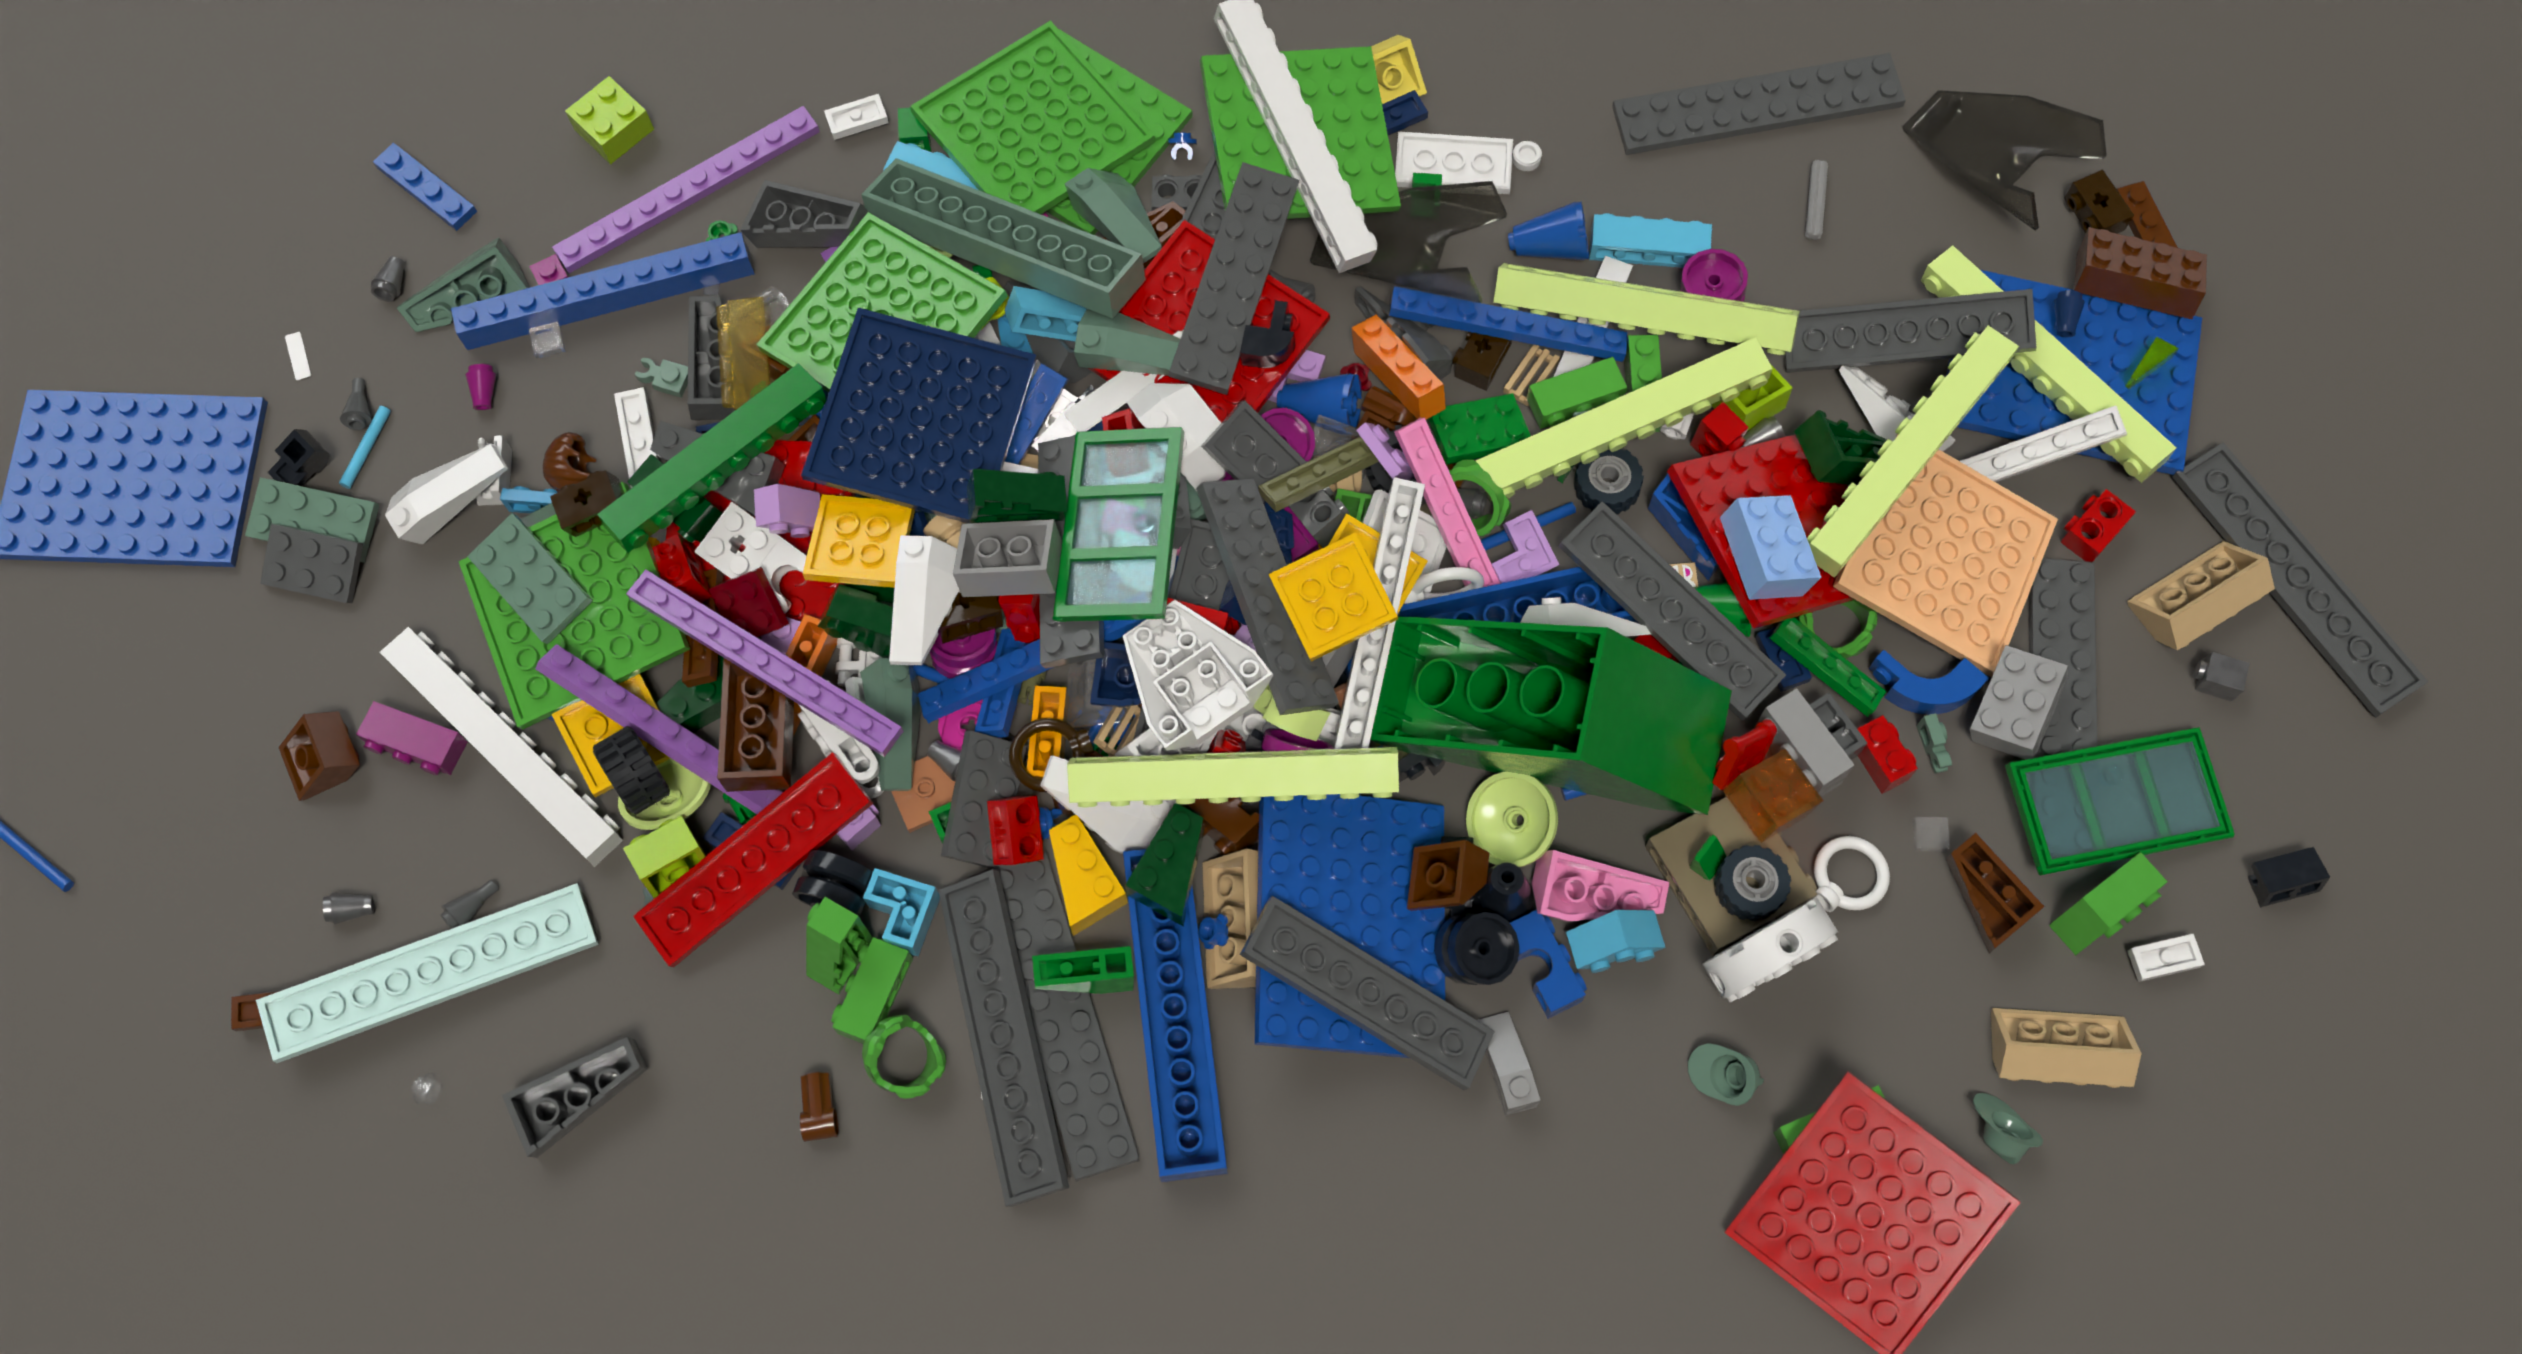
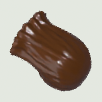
M568 432L559 435L552 441L544 454L543 476L550 487L557 492H560V489L566 485L577 484L587 479L588 475L591 474L587 470V463L596 462L594 457L587 454L585 450L586 442L577 433Z

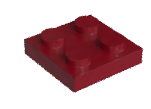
M762 567L708 589L721 616L755 637H760L789 624Z

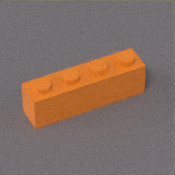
M1377 314L1351 328L1354 353L1417 419L1425 418L1426 420L1446 409L1444 384Z
M805 614L785 655H788L792 660L822 677L837 646V638L828 635L824 629L817 626L820 619ZM794 702L793 736L801 722L797 715L801 712V709L796 702Z

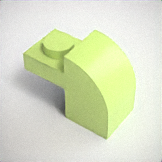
M1269 684L1253 706L1263 714L1262 718L1271 724L1294 735L1317 741L1330 715V712L1326 709L1280 715Z

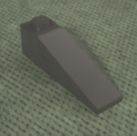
M1007 281L1005 285L1009 297L1013 286L1035 289L1030 285L1019 282ZM1025 334L1033 354H1036L1040 364L1043 363L1069 379L1067 383H1076L1093 372L1088 368L1078 366L1074 355L1075 341Z
M1359 286L1355 289V304L1366 319L1377 314L1439 380L1451 374L1453 356L1446 345H1441L1433 335L1411 320L1389 316L1390 306L1363 287Z

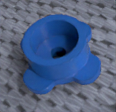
M1219 914L1217 918L1207 917L1200 923L1198 934L1206 949L1211 950L1215 945H1226L1228 941V927L1226 925L1228 919L1225 915Z

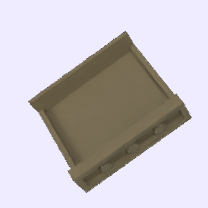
M1748 785L1710 805L1708 815L1695 813L1649 838L1645 846L1665 881L1670 882V889L1712 956L1725 950L1728 945L1818 895L1814 880L1808 873L1804 874L1798 864L1799 858L1791 846H1786L1781 838L1782 833L1779 825L1774 819L1768 818L1763 810L1764 803L1761 797L1756 792L1752 793ZM1710 835H1715L1718 838L1726 856H1729L1735 849H1740L1745 845H1760L1762 848L1771 849L1774 854H1778L1782 858L1781 860L1787 865L1788 873L1791 875V890L1786 896L1787 900L1774 914L1763 920L1760 918L1757 921H1750V919L1742 920L1734 914L1731 915L1725 907H1722L1719 903V897L1715 894L1716 885L1714 884V878L1717 876V873L1708 881L1690 869L1691 866L1689 865ZM1746 877V882L1751 888L1759 889V884L1754 878Z

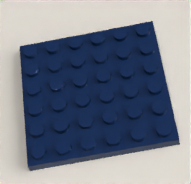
M858 308L801 474L802 479L969 523L967 485L972 470L1002 471L1036 364V354Z

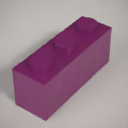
M373 701L356 733L365 742L364 748L380 755L383 751L393 754V759L406 765H410L411 761L421 764L420 768L433 775H438L439 772L451 775L468 743L454 730Z

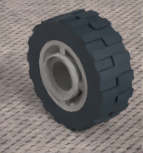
M1609 449L1600 453L1596 460L1588 464L1579 462L1574 483V490L1577 492L1578 500H1581L1582 505L1586 508L1588 507L1591 511L1603 501L1617 515L1622 511L1626 512L1630 509L1631 505L1634 506L1641 492L1644 475H1642L1643 469L1638 463L1639 460L1636 456H1632L1628 450L1620 449L1611 452ZM1610 478L1615 482L1609 483L1604 481L1603 479Z
M1745 845L1740 849L1732 851L1716 871L1717 876L1714 878V884L1716 885L1715 894L1719 897V903L1722 907H1725L1731 915L1734 914L1742 920L1750 919V921H1757L1760 918L1763 920L1774 914L1787 900L1786 896L1791 890V875L1788 873L1787 865L1781 860L1782 858L1778 854H1774L1771 849L1762 848L1760 845ZM1746 877L1754 878L1759 884V889L1751 888L1746 882Z

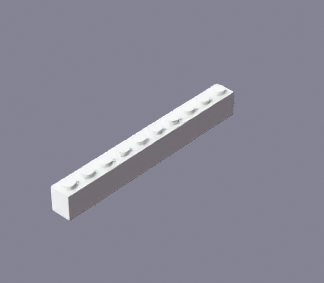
M1228 0L1219 3L1214 21L1291 177L1300 180L1298 191L1338 272L1342 273L1371 262L1377 251L1376 238L1372 232L1368 231L1364 223L1363 212L1359 206L1355 205L1351 197L1350 186L1347 181H1343L1338 171V162L1334 155H1330L1326 147L1324 133L1322 130L1317 129L1313 120L1312 109L1308 104H1305L1301 96L1299 83L1295 78H1292L1288 70L1287 59L1283 53L1279 52L1275 44V35L1271 28H1267L1263 20V12L1260 5L1255 3L1254 0Z
M1394 477L1389 490L1373 567L1397 614L1425 484ZM1396 621L1356 641L1334 749L1369 747Z
M407 627L380 651L594 867L623 841L616 833L620 827L607 814L601 818L595 812L599 806L586 793L580 797L574 791L578 786L567 774L564 773L559 777L553 771L557 765L544 752L538 756L532 750L536 744L524 732L518 736L512 730L516 724L503 711L497 715L491 709L495 706V703L483 691L477 695L471 689L475 684L462 671L457 675L451 669L455 664L442 651L436 655L431 650L435 644L422 631L416 635Z

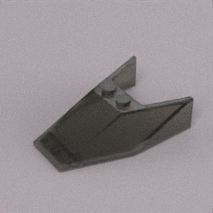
M1938 90L1903 125L1904 132L1948 168L2034 231L2039 228L2034 192L2013 185L2031 165L2042 156L2104 159L2107 156L2103 120L2025 95Z
M1493 181L1409 188L1399 192L1401 203L1399 211L1363 214L1364 223L1368 231L1372 232L1376 238L1377 251L1371 262L1344 272L1482 303V297L1467 267L1438 269L1446 240L1450 236L1506 218L1507 212ZM1318 234L1310 262L1313 265L1337 270L1320 234Z

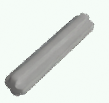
M1815 160L1811 166L1805 232L1807 239L1819 240L1823 233L1828 163L1826 161Z

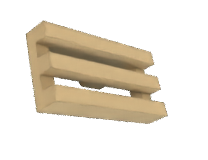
M1534 344L1503 390L1505 394L1513 393L1517 401L1528 407L1527 396L1525 397L1522 394L1544 361L1549 364L1537 382L1548 379L1560 360V357L1556 354L1552 356L1550 351L1547 349L1543 351L1539 349V345ZM1534 357H1539L1516 391L1513 390Z
M1138 705L1125 707L1127 711L1109 742L1106 743L1104 740L1123 709L1113 707L1093 743L1111 757L1115 756L1116 752L1134 739L1141 708ZM1134 714L1135 717L1115 750L1114 747Z

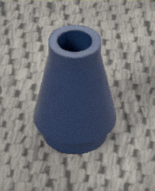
M2064 290L2059 292L2057 298L2054 299L2058 336L2073 337L2076 335V328L2085 301L2082 299V293L2074 290Z

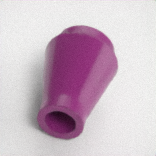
M470 365L465 376L473 402V409L489 410L492 408L491 401L496 373L493 372L491 365Z

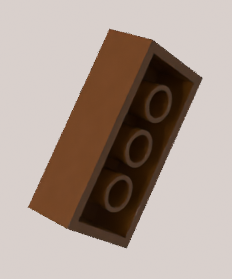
M2089 227L2077 252L2074 291L2193 319L2206 294L2207 255L2194 250L2180 249L2164 243L2150 242L2134 236L2129 237L2112 233L2108 230Z
M724 658L717 779L726 792L788 789L791 787L794 701Z

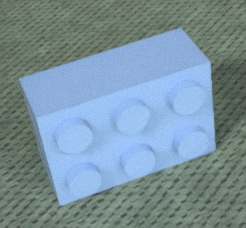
M1791 495L1737 498L1720 517L1749 600L1804 596L1821 579Z

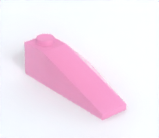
M1556 850L1546 851L1542 857L1536 860L1532 879L1537 913L1567 922L1596 919L1614 910H1654L1655 914H1663L1670 883Z

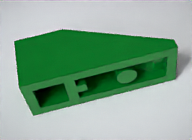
M1131 946L1032 956L1035 989L1105 994L1133 991L1134 988Z

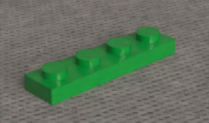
M1795 617L1780 621L1770 636L1773 642L1865 716L1868 717L1876 710L1886 691Z

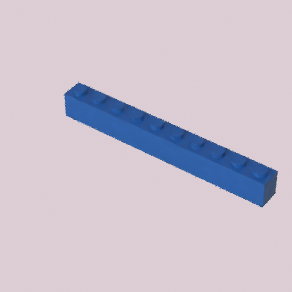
M740 232L451 308L457 336L465 348L471 350L751 276L755 273L748 247Z

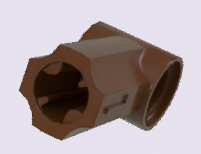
M1376 386L1370 388L1362 404V411L1366 412L1367 410L1395 425H1402L1404 427L1418 420L1396 396Z
M814 1072L800 1076L803 1112L800 1113V1129L803 1141L838 1137L839 1125L835 1107L833 1108L831 1075L829 1072Z

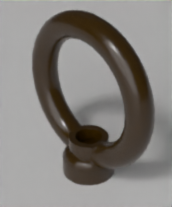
M1054 718L1037 719L1026 724L1017 732L1009 749V763L1015 777L1024 786L1039 792H1047L1040 786L1042 779L1032 776L1025 769L1022 762L1023 747L1031 736L1042 731H1055L1068 739L1073 752V758H1083L1094 753L1086 729L1077 731L1070 724Z

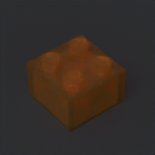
M1786 749L1741 773L1723 790L1760 843L1806 818L1824 801Z

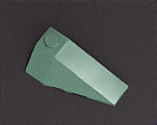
M498 237L397 306V309L415 332L454 322L451 308L530 287L518 262Z

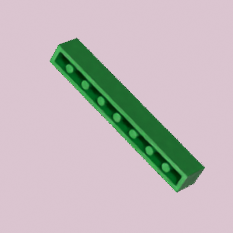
M799 363L599 512L597 515L604 528L627 553L631 552L634 548H640L659 529L668 527L675 517L683 511L693 508L699 502V499L708 492L718 489L725 479L733 473L743 470L750 460L758 454L768 451L775 441L785 434L792 433L800 422L810 415L817 414L826 403L822 386Z

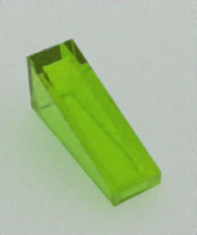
M2156 337L2125 387L2129 389L2134 387L2172 359L2179 348Z

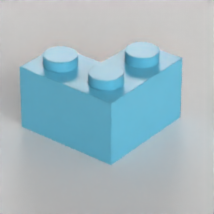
M874 868L863 899L869 908L891 914L882 939L887 943L908 950L911 955L918 957L938 906L940 894L934 886Z
M1614 910L1566 932L1576 968L1591 969L1592 973L1608 970L1611 968L1609 963L1614 961L1625 962L1635 958L1636 962L1650 960L1655 957L1654 952L1666 948L1654 910Z

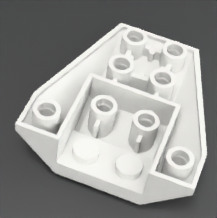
M1177 600L1167 605L1165 619H1146L1123 635L1147 724L1166 751L1201 744L1251 709L1273 677V673L1255 650Z

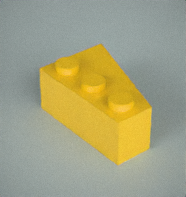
M1076 814L1049 830L1073 936L1128 903L1126 892Z

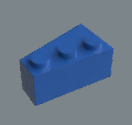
M1667 474L1653 493L1648 509L1691 561L1695 562L1696 567L1709 581L1719 565L1669 474Z

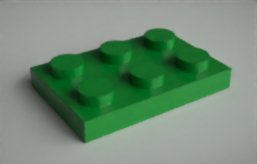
M1513 393L1446 406L1445 410L1428 418L1446 465L1462 460L1483 458L1531 437Z

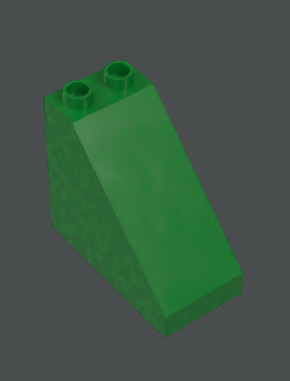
M1398 616V620L1395 622L1370 740L1386 747H1397L1399 751L1441 759L1490 772H1512L1530 775L1540 780L1543 784L1647 808L1708 815L1714 785L1712 782L1716 775V765L1719 760L1732 690L1608 627Z

